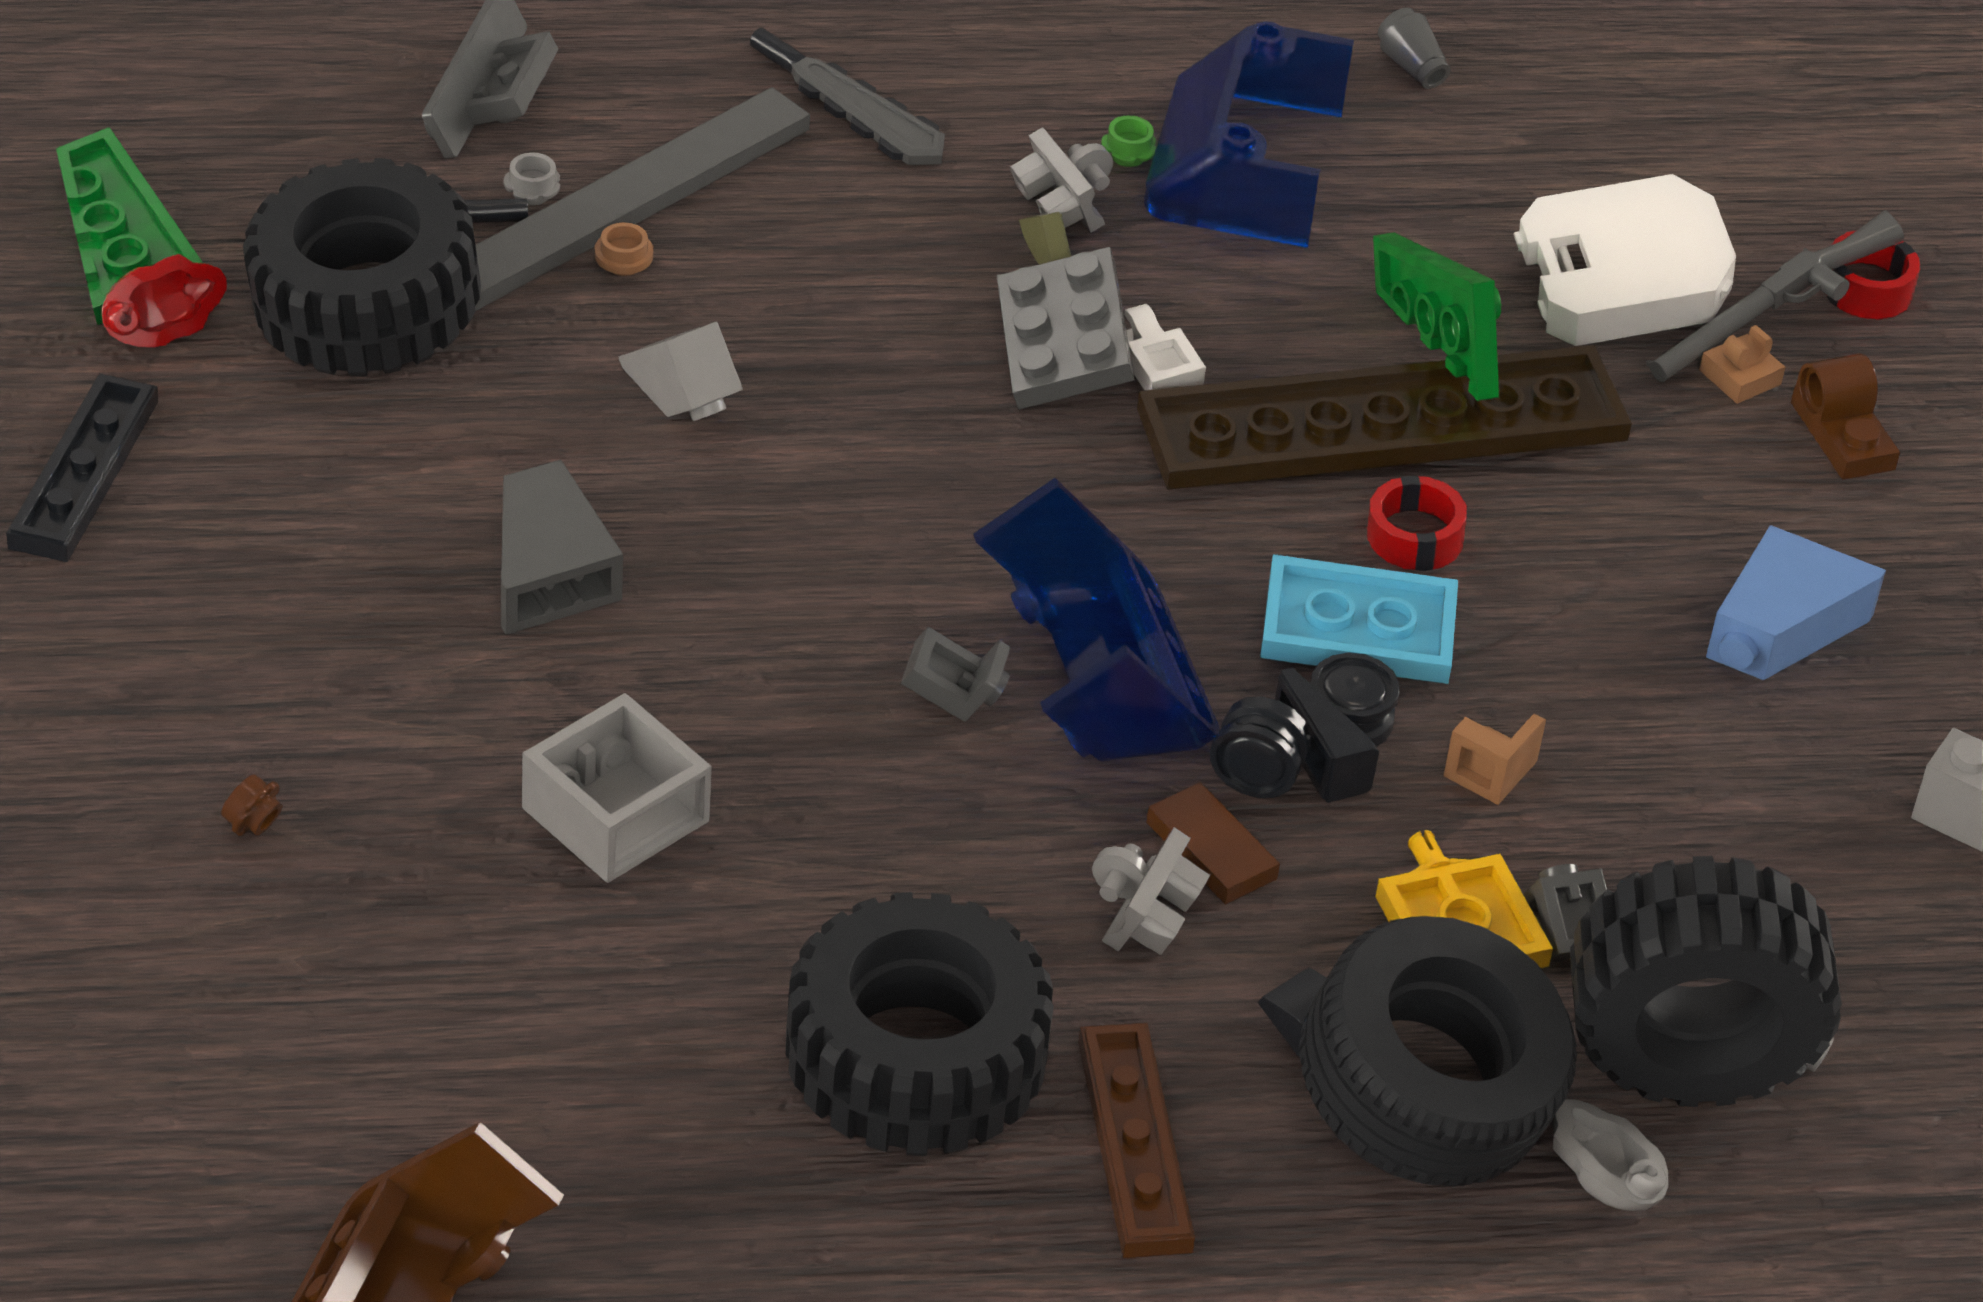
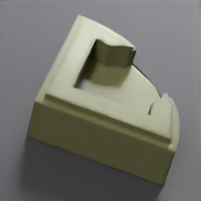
M1053 212L1019 219L1028 248L1039 265L1071 257L1062 214Z

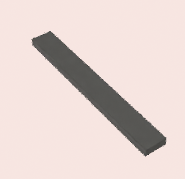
M771 87L476 244L481 294L475 310L481 309L595 247L597 240L601 237V233L606 227L622 222L637 224L805 133L810 128V114Z

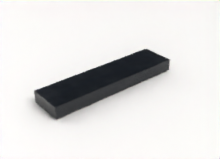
M99 373L6 532L8 549L63 562L69 561L158 404L157 386Z

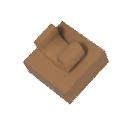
M1754 325L1750 328L1749 334L1738 338L1731 335L1727 337L1724 344L1703 352L1699 371L1738 404L1781 385L1786 367L1769 353L1773 344L1772 338L1757 325Z

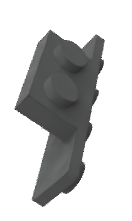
M485 0L422 112L425 129L428 135L435 140L445 159L458 156L474 125L493 121L508 123L523 116L558 51V47L549 31L523 36L527 30V23L515 0Z

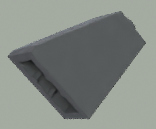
M562 460L503 476L501 628L504 633L508 635L622 600L623 553Z

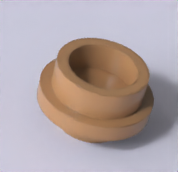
M625 222L615 223L602 231L601 237L595 244L594 256L597 264L604 270L619 276H630L650 266L653 261V245L648 239L646 231L640 226Z

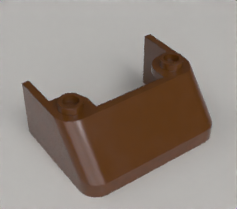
M478 1122L374 1177L360 1187L338 1214L292 1302H451L459 1287L476 1278L485 1281L496 1274L509 1257L511 1248L507 1245V1242L514 1228L559 1206L564 1194L485 1125Z

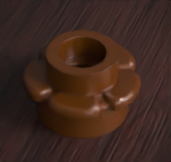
M253 774L244 779L234 789L223 805L221 816L232 824V831L235 834L243 836L250 830L258 836L274 823L283 807L276 800V795L280 790L279 784L275 781L267 784L256 774Z

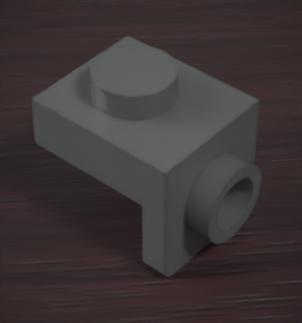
M927 627L915 640L900 684L966 722L983 703L992 706L1001 696L1010 677V674L1003 669L1011 647L998 640L985 656L980 658L932 628Z

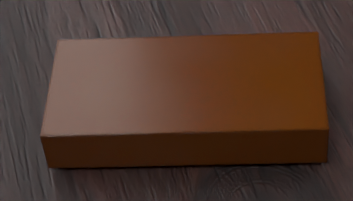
M1201 782L1148 806L1146 823L1164 841L1174 827L1191 838L1181 855L1210 875L1206 885L1225 905L1278 879L1280 863Z

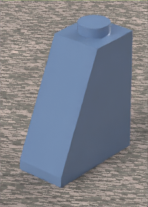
M1770 525L1717 611L1706 658L1765 680L1868 623L1874 614L1886 570Z

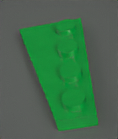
M110 127L56 148L97 325L103 323L102 305L106 294L129 271L137 267L152 266L166 257L181 254L192 262L203 263Z
M1395 232L1374 235L1376 293L1406 325H1417L1420 340L1429 350L1442 349L1447 354L1445 367L1455 378L1467 376L1470 379L1468 391L1477 401L1499 397L1496 319L1501 314V298L1495 286V280Z

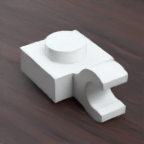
M1147 304L1125 309L1124 315L1132 329L1126 331L1133 373L1145 391L1204 384L1206 366L1181 328L1164 332L1153 310Z

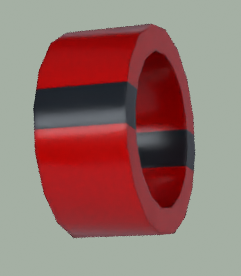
M1855 231L1839 236L1834 240L1833 244L1845 240ZM1902 241L1833 269L1834 272L1849 281V289L1840 300L1835 301L1828 295L1826 297L1843 312L1860 318L1879 320L1895 317L1906 311L1913 299L1920 273L1919 257L1910 245ZM1857 263L1873 264L1886 269L1895 275L1897 279L1889 281L1869 280L1856 275L1846 266Z
M1405 476L1391 479L1378 487L1370 499L1367 540L1376 554L1388 563L1398 567L1419 571L1443 568L1455 561L1463 549L1467 505L1460 493L1445 482L1424 476ZM1421 511L1438 517L1447 526L1439 531L1427 534L1410 533L1395 527L1387 518L1395 513Z

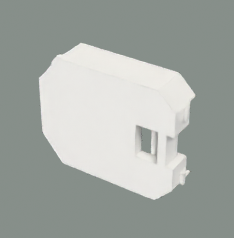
M1674 174L1538 197L1520 219L1519 231L1514 232L1518 251L1522 252L1526 265L1539 264L1543 275L1540 276L1537 304L1541 316L1547 323L1546 333L1574 346L1708 323L1715 318L1732 289L1736 254L1714 196ZM1579 244L1587 268L1574 269L1567 245Z

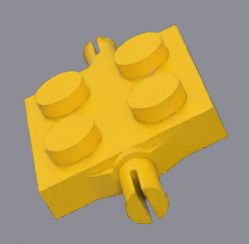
M1424 830L1423 836L1421 831L1412 835L1408 841V848L1415 856L1419 867L1409 873L1380 878L1378 880L1375 897L1388 922L1390 920L1420 916L1455 918L1492 931L1512 942L1534 960L1540 968L1549 967L1553 947L1501 854L1471 860L1449 859L1443 855L1431 831Z

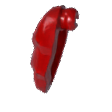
M181 254L166 257L152 266L137 267L120 278L106 294L102 305L103 325L110 336L125 344L152 348L167 345L176 338L190 336L204 328L209 313L220 303L227 290V278L220 268L205 263L192 262Z

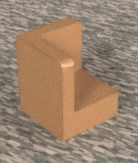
M1534 713L1517 733L1510 738L1489 726H1482L1465 717L1452 731L1443 776L1499 805L1536 764L1546 719Z

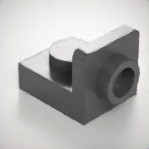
M1576 864L1553 866L1541 871L1538 874L1539 879L1523 893L1530 908H1538L1543 931L1553 947L1550 961L1570 958V947L1574 943V931L1580 919L1587 912H1590L1589 907L1607 890L1602 868L1579 872Z

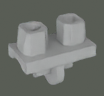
M1043 127L1028 135L1034 152L1010 166L1015 184L1024 197L1030 200L1048 188L1053 187V191L1036 200L1040 214L1059 212L1062 214L1065 228L1080 220L1090 233L1105 225L1103 217L1092 205V201L1095 196L1093 188L1101 191L1107 188L1110 183L1108 175L1113 167V158L1106 148L1098 143L1085 146L1074 144L1068 149L1067 154L1070 157L1068 158Z
M1174 827L1158 854L1151 856L1147 863L1142 859L1143 851L1135 844H1127L1124 848L1117 846L1106 847L1099 852L1093 863L1092 872L1093 877L1101 887L1099 891L1101 897L1109 902H1115L1118 897L1125 899L1102 939L1104 943L1119 951L1129 937H1132L1159 955L1164 952L1177 935L1185 918L1157 900L1158 894L1186 912L1210 877L1208 873L1181 855L1190 841V837Z

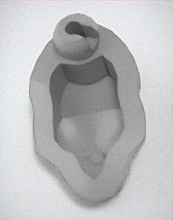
M1565 1099L1552 1119V1129L1554 1132L1553 1150L1576 1173L1577 1179L1585 1191L1602 1203L1625 1211H1646L1659 1203L1664 1198L1669 1186L1668 1169L1665 1158L1660 1150L1648 1141L1639 1129L1626 1118L1607 1113L1592 1104L1580 1100Z

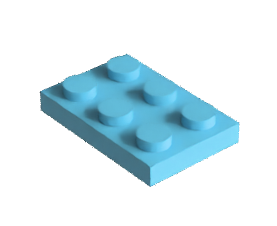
M1273 554L1260 658L1317 666L1319 662L1332 655L1343 653L1365 654L1382 661L1394 671L1396 677L1448 684L1452 668L1458 580Z

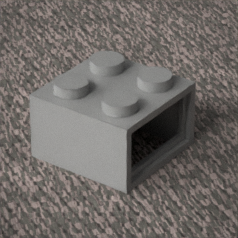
M623 693L522 753V808L605 882L609 883L709 822L712 766L629 695Z

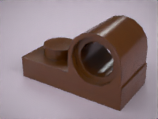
M1860 353L1804 364L1800 369L1791 399V404L1842 480L1896 470L1900 456L1899 449L1873 413L1878 394L1877 376L1870 359Z

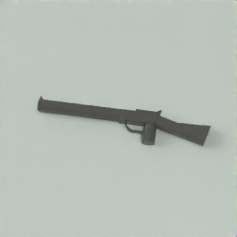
M1883 210L1841 242L1816 252L1803 248V252L1780 266L1779 271L1762 282L1760 287L1654 361L1647 360L1646 366L1650 368L1651 373L1658 381L1665 382L1701 357L1703 352L1718 345L1770 307L1775 310L1787 301L1791 303L1804 302L1819 291H1822L1835 301L1840 300L1847 293L1850 284L1849 281L1834 272L1833 269L1902 242L1904 234L1900 224L1887 210ZM1809 285H1813V287L1805 293L1798 294L1799 292L1807 288Z

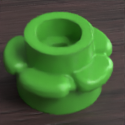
M1127 115L1115 118L1109 125L1108 134H1105L1101 141V145L1111 153L1114 162L1125 167L1138 166L1153 158L1157 151V147L1154 146L1156 138L1154 137L1153 126L1147 120L1138 116Z

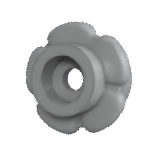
M534 152L524 153L516 156L511 161L509 172L504 176L503 183L505 189L513 192L515 198H527L528 205H539L558 194L560 190V184L558 183L560 181V174L556 170L555 162L547 155Z

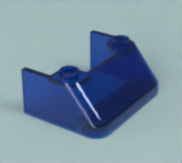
M1263 21L1246 27L1184 70L1177 78L1146 180L1144 206L1147 211L1156 218L1169 222L1308 248L1321 169L1265 159L1267 142L1264 136L1247 124L1228 123L1226 120L1233 97L1342 117L1354 40L1283 27L1274 22Z
M1056 478L973 534L976 543L1010 573L1016 590L1010 594L1011 599L1021 616L1029 624L1039 621L1051 632L1070 682L1041 701L1040 704L1043 712L1064 730L1069 742L1082 757L1086 758L1091 754L1097 760L1104 762L1198 750L1215 739L1220 731L1219 724L1156 580L1145 564Z

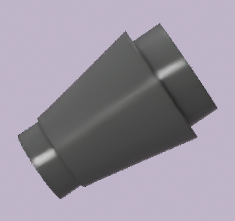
M1402 8L1384 19L1377 33L1381 40V50L1420 82L1424 88L1431 89L1442 84L1448 78L1451 67L1446 62V58L1426 16L1421 13H1415L1411 8Z

